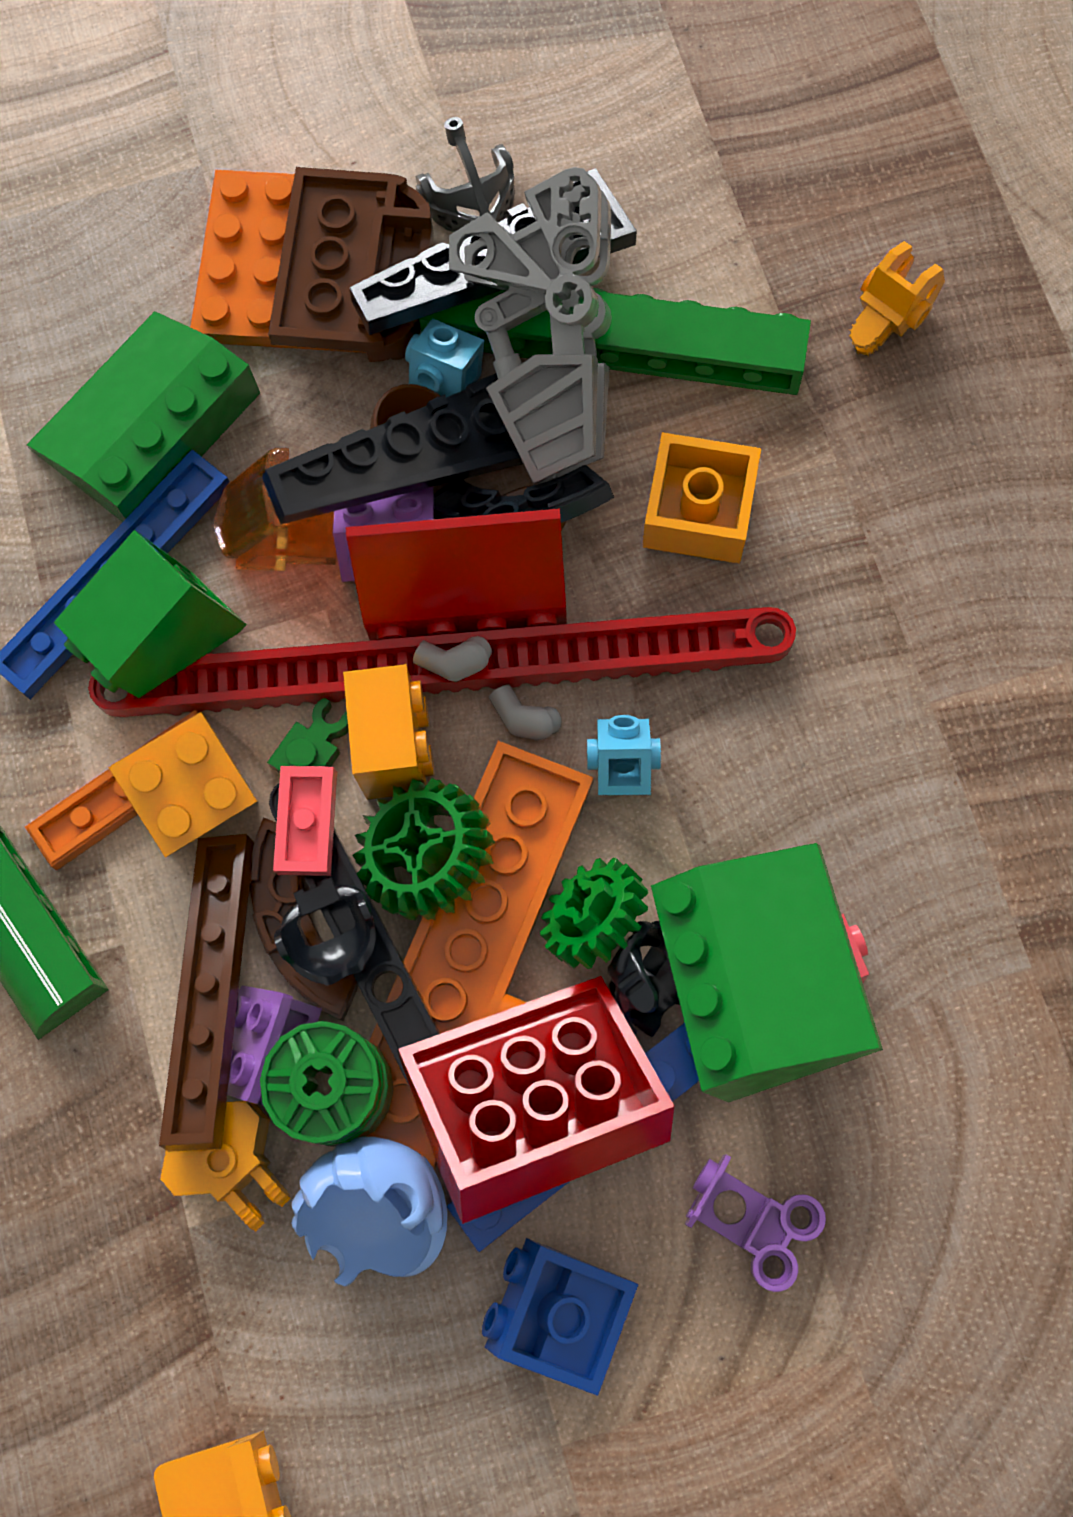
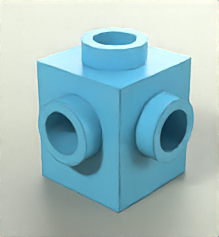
M432 318L420 335L414 334L408 343L405 353V360L409 362L408 384L425 386L440 396L445 394L446 397L465 390L468 384L476 382L481 376L484 339Z
M617 715L610 719H597V739H587V770H598V795H651V770L660 769L661 744L660 738L650 737L649 719H637L630 715Z

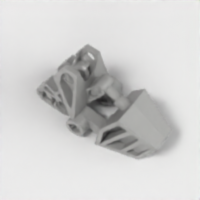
M577 167L565 169L524 191L526 201L536 222L511 235L487 212L449 235V269L451 271L463 273L466 281L506 291L480 305L475 312V322L480 329L486 332L496 360L493 362L498 380L486 387L522 459L533 485L550 481L582 465H589L604 458L610 367L605 363H598L595 339L600 338L607 332L612 316L606 301L591 286L601 282L609 271L611 207L610 202L600 189L595 178L589 175L585 169ZM573 182H581V185L573 187ZM575 207H579V214L574 213ZM576 234L583 236V237H579V238L573 239V235H576ZM468 237H481L464 247V264L459 253L461 244ZM587 247L590 248L589 254L584 261L572 264L573 258L579 250ZM483 249H487L484 260L475 265L474 262L477 254ZM598 256L600 257L599 267L593 274L588 276L578 275L586 273L593 268L598 260ZM548 310L550 313L553 354L534 355L522 363L519 354H515L507 331Z

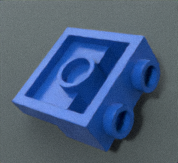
M526 1238L523 1248L515 1247L506 1260L503 1278L509 1284L502 1303L494 1302L484 1317L482 1335L488 1338L485 1348L498 1359L598 1396L639 1284Z

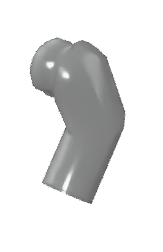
M479 636L471 637L447 651L423 640L415 651L413 663L449 681L457 682L485 668L491 656L492 648L486 639Z
M509 684L497 688L489 695L492 705L507 730L515 737L536 740L547 739L551 734L558 732L561 727V716L555 708L523 706Z

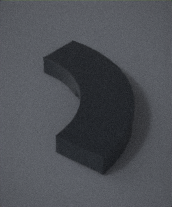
M582 465L550 481L528 486L524 490L523 495L501 496L499 490L479 488L462 479L454 481L434 493V519L560 509L562 523L599 507L613 499L614 495L609 483L587 465Z

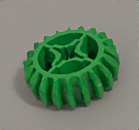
M431 778L427 785L422 781L412 779L408 792L402 787L393 786V799L389 802L376 798L380 810L375 816L363 815L365 823L369 828L367 832L355 834L357 842L364 848L352 855L355 862L362 867L356 874L361 882L367 886L365 891L368 896L375 902L382 904V908L387 912L397 915L400 913L404 918L415 921L419 915L427 920H435L439 907L446 913H455L454 900L457 897H461L465 901H472L471 892L468 890V887L472 882L476 884L485 883L484 876L478 872L480 866L494 864L492 856L485 851L486 848L495 843L493 835L486 830L491 823L488 816L480 810L477 800L471 795H466L459 786L451 783L446 786L441 780ZM434 816L452 817L455 830L445 831L442 827H438L434 823ZM402 866L412 875L413 884H399L395 877L394 867Z

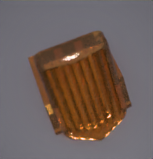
M273 448L231 480L222 492L212 528L223 555L229 559H236V569L285 571L286 563L336 565L337 553L333 537L334 511L280 524L263 483L262 477L267 468L289 460V448Z

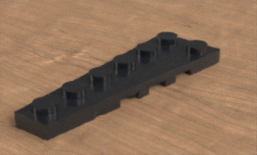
M597 169L587 171L589 175L595 178L600 189L610 202V254L636 245L637 230ZM573 182V187L581 185V182ZM521 203L507 210V218L498 223L512 235L536 222L530 207L527 208ZM575 207L574 213L579 214V207ZM573 235V239L583 237L582 235ZM468 237L461 244L459 253L464 264V247L481 237ZM443 242L421 252L415 258L406 259L349 287L351 302L369 335L502 291L466 281L463 273L451 271L449 269V244ZM587 247L579 250L575 254L572 264L584 261L589 254L590 248ZM483 249L477 254L474 262L475 265L484 260L487 249Z
M492 374L468 384L465 390L446 397L444 394L428 401L426 406L408 414L404 411L389 417L386 423L367 431L364 429L358 430L342 437L336 443H327L267 468L262 480L280 524L522 465V459L486 387L498 380L497 374Z

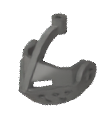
M458 117L447 119L444 126L448 143L456 146L469 182L451 189L437 187L429 173L416 175V191L422 195L426 202H429L431 218L451 232L459 230L487 212L497 222L507 217V210L513 206L515 195L514 165L510 153L503 144L496 145L495 148L491 149L492 158L497 169L495 172L479 178L466 144L462 119ZM499 191V196L496 200V203L493 206V208L489 211V205L491 204L497 192ZM457 206L479 211V216L460 212L457 210Z

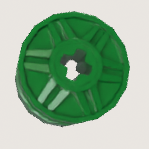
M327 1021L301 1024L280 1037L266 1056L260 1077L262 1104L274 1125L294 1139L330 1147H336L338 1144L350 1142L358 1137H366L374 1132L389 1111L394 1091L391 1067L381 1050L347 1026ZM320 1071L328 1075L333 1073L328 1079L332 1090L327 1095L318 1091L314 1092L319 1085L314 1077Z

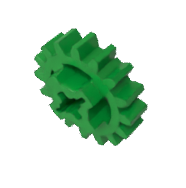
M598 858L589 871L583 865L579 866L576 876L570 880L564 878L561 881L564 888L562 893L549 897L548 900L554 904L553 909L544 912L541 916V919L548 924L540 931V936L547 941L546 949L561 962L564 961L573 969L579 963L586 969H591L598 956L606 963L610 961L612 950L617 946L622 949L628 946L625 939L627 933L640 930L641 926L635 921L636 916L648 911V906L642 901L649 894L648 889L641 883L643 879L626 863L623 865L617 858H612L607 864L601 858Z

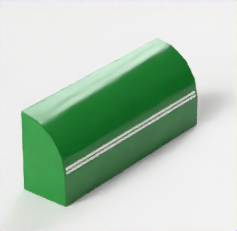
M0 826V982L39 1040L109 989Z

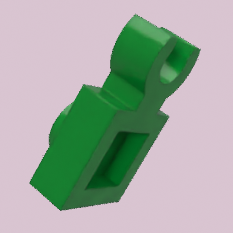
M321 699L313 709V723L309 729L296 721L267 763L278 773H280L281 766L331 767L340 755L339 749L331 744L332 740L340 738L349 732L347 712H344L338 722L333 724L326 723L325 717L330 712L332 705L328 699Z

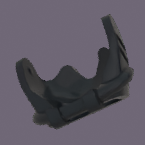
M331 876L321 880L322 884L307 891L301 889L293 893L297 903L287 911L281 927L274 934V941L281 958L288 962L301 976L326 986L332 985L346 976L363 971L372 955L376 940L375 921L371 913L372 906L367 895L355 886L346 884L335 885ZM346 900L355 920L354 928L333 939L315 946H309L300 925L301 919L338 901Z
M639 921L637 923L641 926L640 930L633 932V935L627 939L628 946L625 949L619 948L608 966V974L611 977L608 988L634 1035L638 1032L634 1027L635 1025L645 1034L653 1037L661 1025L663 1014L675 1004L680 1005L660 922ZM651 946L642 960L640 947Z

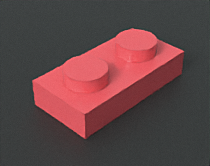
M281 766L273 871L277 875L331 876L337 771L334 767Z

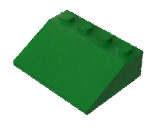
M154 311L29 441L27 446L123 522L191 450H194L202 457L258 397L260 391L249 364L214 338Z
M813 843L702 865L651 885L702 1092L729 1103L883 1050L820 845Z

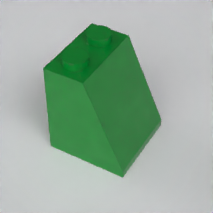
M136 530L127 537L54 621L55 625L68 637L64 646L81 661L87 664L91 662L95 668L91 675L102 686L113 693H116L121 688L137 698L142 697L234 637L247 625L189 568Z

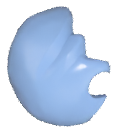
M374 1136L358 1137L350 1142L338 1144L333 1151L319 1157L300 1179L301 1189L292 1201V1209L295 1214L291 1222L292 1227L299 1237H305L307 1251L312 1260L316 1257L318 1250L328 1251L336 1257L340 1271L338 1277L334 1280L335 1283L349 1286L362 1271L368 1269L392 1277L414 1276L426 1270L438 1257L447 1232V1206L444 1192L432 1165L424 1156L399 1142Z

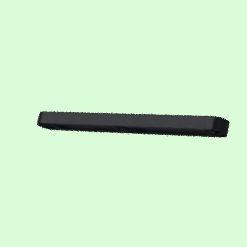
M279 783L272 790L269 799L271 813L276 822ZM334 827L331 877L335 885L346 884L361 889L367 895L372 906L371 913L375 921L376 940L372 955L367 961L365 969L353 974L408 1083L398 1049L438 1035L440 1032L374 903L365 891L364 884L356 874L357 870ZM303 875L310 889L321 885V880L330 877ZM346 900L338 901L320 909L334 938L354 928L355 920ZM385 973H395L401 977L403 982V991L400 997L390 1003L379 1001L374 994V984L377 978Z

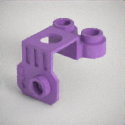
M727 1154L723 1155L719 1163L709 1158L693 1186V1189L698 1191L699 1194L686 1214L687 1220L685 1225L692 1228L696 1220L753 1254L751 1273L754 1280L761 1287L773 1292L788 1289L797 1278L798 1263L794 1254L787 1249V1246L791 1239L810 1241L820 1235L826 1221L822 1205L815 1198L808 1195H793L780 1204L772 1198L763 1196L726 1173L725 1169L731 1159ZM723 1191H735L745 1201V1214L735 1224L721 1222L714 1213L713 1205L715 1198ZM798 1206L804 1207L810 1216L808 1225L802 1229L794 1227L790 1221L791 1211ZM769 1256H777L783 1264L782 1272L776 1278H769L763 1272V1262Z

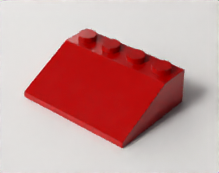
M560 509L346 527V539L363 625L369 640L567 624Z
M602 976L398 1049L403 1069L438 1168L462 1224L671 1141L675 1106Z

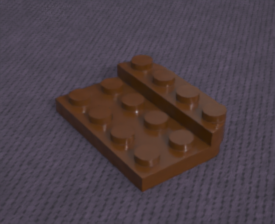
M296 167L268 332L272 345L367 352L369 362L405 358L409 341L414 334H419L421 330L419 319L369 335L351 302L349 288L406 259L415 258L421 252L433 247L434 232L429 202H426L418 191L407 185L405 177L388 173Z

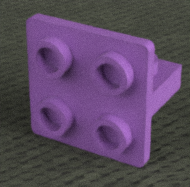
M242 985L237 999L227 1095L264 1106L262 1104L260 1077L266 1056L279 1038L301 1024L318 1022L322 1009L295 1000L292 996L285 993Z

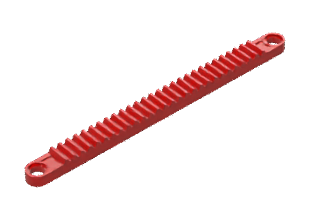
M762 607L214 653L204 655L140 698L128 693L120 701H108L104 695L105 687L93 676L90 678L88 690L93 702L104 713L112 717L156 714L181 716L183 712L191 713L195 709L198 713L204 710L217 713L221 712L222 709L240 711L243 707L260 709L263 705L277 708L287 703L293 706H300L303 702L317 704L323 698L337 703L342 699H346L343 672L407 664L412 681H421L423 692L439 694L443 690L456 693L467 688L472 691H479L482 687L497 689L508 684L516 688L526 683L538 686L542 682L559 684L563 680H569L576 683L586 678L592 681H598L602 677L618 679L623 675L635 678L646 673L658 676L662 672L678 674L683 670L695 673L706 668L718 671L723 667L766 664L780 661L788 655L796 637V627L793 619L787 612L779 608ZM763 624H773L782 631L783 641L777 646H765L757 640L755 635L756 629ZM479 636L486 639L492 648L491 656L485 668L457 682L449 681L413 663L415 651L423 640L447 651L471 637Z

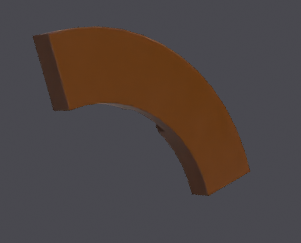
M263 817L252 850L250 878L254 912L252 915L258 935L266 953L287 982L316 1007L344 1021L359 987L353 974L329 986L316 983L296 972L288 962L281 958L277 950L274 934L281 927L287 911L297 903L293 893L304 889V876L277 875L273 871L277 822ZM310 915L304 916L301 919L300 925L309 946L323 943L324 941L317 932Z

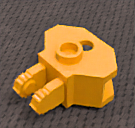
M905 241L887 253L880 264L869 273L860 290L863 294L860 300L864 310L856 319V324H852V329H849L851 333L849 338L852 339V345L855 346L857 354L861 353L867 356L874 354L876 350L878 351V346H882L892 332L902 337L910 327L916 330L929 315L933 303L945 283L944 270L937 264L921 273L914 284L905 279L914 262V256L911 254L912 246Z
M247 1101L226 1102L221 1149L173 1152L166 1150L160 1180L174 1196L211 1194L217 1202L226 1201L241 1220L255 1232L265 1222L260 1210L241 1192L244 1187L255 1179L265 1195L273 1203L283 1207L291 1199L284 1186L267 1168L271 1162L265 1157L264 1151L270 1119L257 1104Z

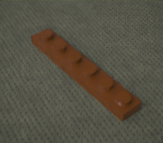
M247 834L198 838L159 1146L168 1152L222 1148L252 869V850L254 846L253 840Z

